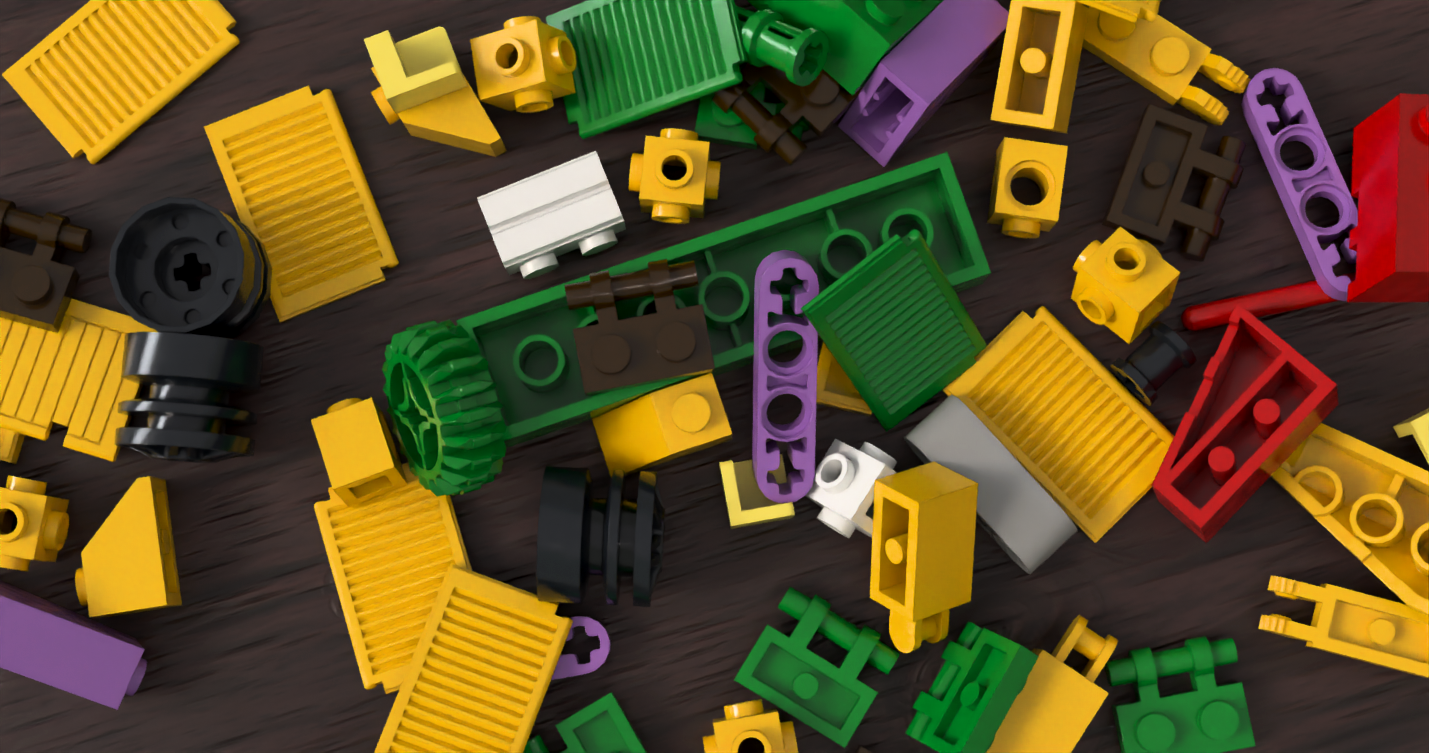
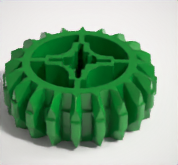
M432 320L407 327L406 331L394 334L391 344L386 346L385 351L386 361L383 363L382 371L386 378V383L383 386V391L387 396L389 406L386 411L390 414L394 426L392 433L397 435L400 443V454L407 457L410 471L415 476H418L420 484L426 490L430 489L437 497L466 494L481 489V485L493 482L495 475L501 473L502 457L506 454V445L502 436L506 433L507 428L501 418L500 409L503 405L498 401L496 394L497 382L491 379L488 371V360L481 358L478 343L473 338H469L468 332L461 325L455 326L450 320L441 322Z

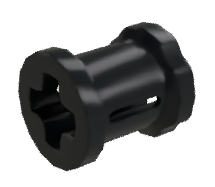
M1160 321L1154 322L1148 328L1150 336L1125 360L1117 358L1110 365L1112 372L1138 400L1148 406L1158 399L1156 391L1181 367L1188 369L1197 361L1196 356L1186 342L1170 327Z

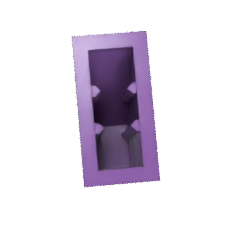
M997 0L942 1L880 61L838 127L880 165L885 167L994 49L1006 32L1009 12Z
M0 580L1 668L118 710L125 694L133 696L136 693L144 677L147 660L141 658L145 649L134 637Z

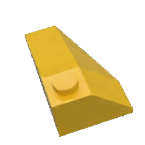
M1320 423L1271 477L1408 607L1429 616V471Z

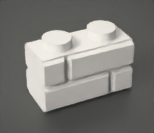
M596 151L477 197L502 263L509 276L521 271L523 279L538 277L559 266L556 257L580 248L583 256L604 251L618 243L616 233L626 230L623 216Z

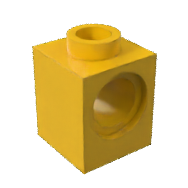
M1004 137L996 151L987 223L1002 225L1001 232L1003 234L1018 238H1039L1040 231L1049 232L1058 222L1068 146ZM1020 177H1026L1035 181L1041 190V202L1035 205H1024L1018 202L1012 195L1011 181Z
M372 397L366 400L350 398L339 401L327 409V414L311 419L332 488L348 507L408 485L386 416Z

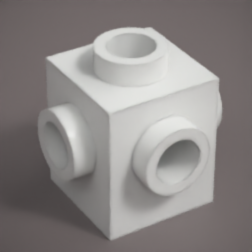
M835 439L815 470L813 486L805 495L822 508L817 519L847 538L851 537L855 529L872 538L875 480L897 473L893 470L897 461L868 442H864L861 448L857 450Z

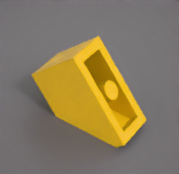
M372 67L371 69L374 75L376 76L377 80L379 81L376 70L374 67ZM465 76L464 79L467 87L398 113L394 112L387 101L382 86L371 91L373 98L388 123L391 125L401 119L411 136L494 157L507 151L500 135Z
M712 373L649 393L592 419L611 477L614 470H624L625 475L730 441L733 435Z
M152 476L137 478L81 552L83 568L76 570L75 585L80 604L83 607L88 606L89 617H112L182 605L166 480Z

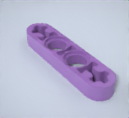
M1264 69L1252 78L1243 94L1241 103L1243 115L1318 285L1331 298L1347 301L1348 284L1351 283V280L1347 275L1336 277L1333 273L1334 268L1340 262L1337 248L1333 243L1323 250L1320 244L1330 243L1345 232L1350 236V230L1358 225L1357 207L1307 95L1297 77L1284 69ZM1265 88H1269L1273 95L1284 94L1286 96L1280 108V114L1287 127L1274 136L1270 132L1275 131L1280 122L1275 108L1271 104L1261 106L1258 102ZM1294 120L1299 122V124L1290 125ZM1291 141H1299L1308 145L1314 155L1313 166L1302 171L1290 169L1281 160V146ZM1317 197L1328 198L1338 208L1340 215L1338 223L1328 228L1317 227L1306 216V202ZM1346 238L1341 244L1340 250L1345 261L1348 264L1356 263L1357 251L1349 249V238Z
M789 250L773 252L762 260L756 271L754 288L752 469L757 485L764 496L777 503L796 502L804 497L813 486L815 477L818 333L805 314L802 318L795 315L782 314L783 300L781 294L770 283L771 281L780 280L783 275V269L789 267L792 268L798 279L803 280L802 285H794L790 290V307L795 314L802 313L801 308L819 294V283L817 274L806 258L795 251ZM769 312L779 314L768 318ZM786 330L795 331L800 334L803 339V347L798 357L784 363L777 362L769 357L768 345L774 335ZM787 393L800 398L802 403L801 413L791 423L784 425L775 424L767 418L768 405L778 395ZM776 441L787 442L788 457L793 467L799 469L798 471L788 473L787 482L778 484L774 475L768 472L778 469L780 465V449Z

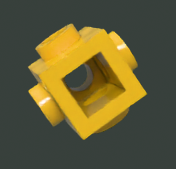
M521 16L512 18L504 22L503 30L470 39L479 101L508 111L516 110L521 113H533L553 107V99L576 93L572 73L576 69L577 64L574 47L566 32L541 22L539 17Z
M662 129L660 137L646 136L644 154L632 153L629 191L640 192L641 212L652 213L651 218L653 220L673 224L689 223L690 217L704 218L706 199H718L721 162L710 161V142L698 141V133L685 129ZM664 165L686 167L687 172L679 180H669L663 175L662 169Z
M1120 226L1103 244L1098 240H1094L1079 255L1073 266L1077 276L1071 299L1077 303L1080 311L1090 321L1099 325L1104 324L1130 344L1170 305L1181 272L1166 262L1152 244L1142 239H1136Z
M8 475L5 488L0 487V567L28 572L31 560L56 562L58 551L63 547L68 533L69 515L66 512L69 500L46 496L47 482ZM14 514H16L17 526L14 529V531L11 532Z
M762 699L725 705V717L713 719L715 734L702 737L705 753H738L740 743L749 737L757 738L763 743L764 753H798L793 721L780 723L777 709L764 710Z

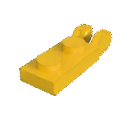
M1089 7L1083 48L1169 104L1174 105L1178 103L1208 123L1218 126L1222 125L1230 111L1217 98L1200 88L1189 85L1197 71L1224 89L1234 93H1243L1250 83L1251 79L1244 73L1245 71L1234 66L1232 62L1224 57L1211 54V48L1160 15H1157V19L1154 22L1137 18L1134 23Z
M1271 575L1267 590L1287 599L1316 602L1311 626L1294 622L1291 618L1277 614H1270L1269 616L1262 614L1258 629L1307 641V647L1429 679V616L1408 607L1406 604L1330 584H1320L1319 587Z

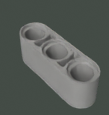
M950 395L904 437L909 447L924 464L934 461L978 483L976 521L1027 574L1031 575L1077 532L1075 524L1062 508L981 420L956 396Z

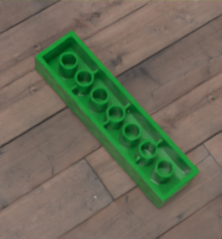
M948 152L601 270H609L610 276L649 269L647 262L667 259L668 265L694 260L699 286L674 290L673 293L676 309L703 304L715 371L709 372L713 374V377L754 363L755 275L762 260L773 252L789 250L805 257L817 274L820 294L894 235L898 234L902 239L911 230L917 229L922 234L956 293L983 284L991 274ZM790 267L783 269L782 278L777 281H771L770 285L775 286L781 294L783 300L782 314L795 315L802 318L804 312L795 314L790 307V290L794 285H802L803 280L798 279ZM589 275L456 320L457 325H461L468 332L469 338H473L478 343L481 358L488 360V371L491 379L497 382L496 394L498 401L503 405L500 409L501 418L507 428L506 433L502 436L506 448L593 419L649 393L709 373L586 396L573 329L599 324L595 306L569 310L565 285L590 280ZM654 294L615 302L618 320L657 313ZM769 312L768 318L779 314ZM790 330L777 333L769 342V357L803 346L802 336Z

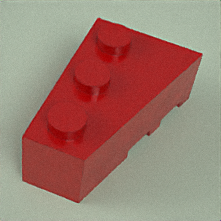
M1400 93L1353 128L1351 196L1358 198V225L1350 230L1349 249L1357 251L1356 279L1348 284L1347 302H1429V94Z
M1238 302L1229 318V325L1214 357L1211 356L1205 369L1204 379L1189 411L1185 412L1152 483L1158 501L1206 544L1339 404L1337 384Z

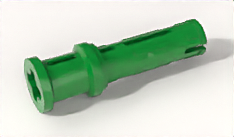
M735 5L741 28L742 45L748 59L747 63L757 67L770 65L785 72L789 82L802 87L809 85L818 77L825 65L829 51L828 37L824 32L812 27L803 31L785 23L782 14L770 9L753 12Z

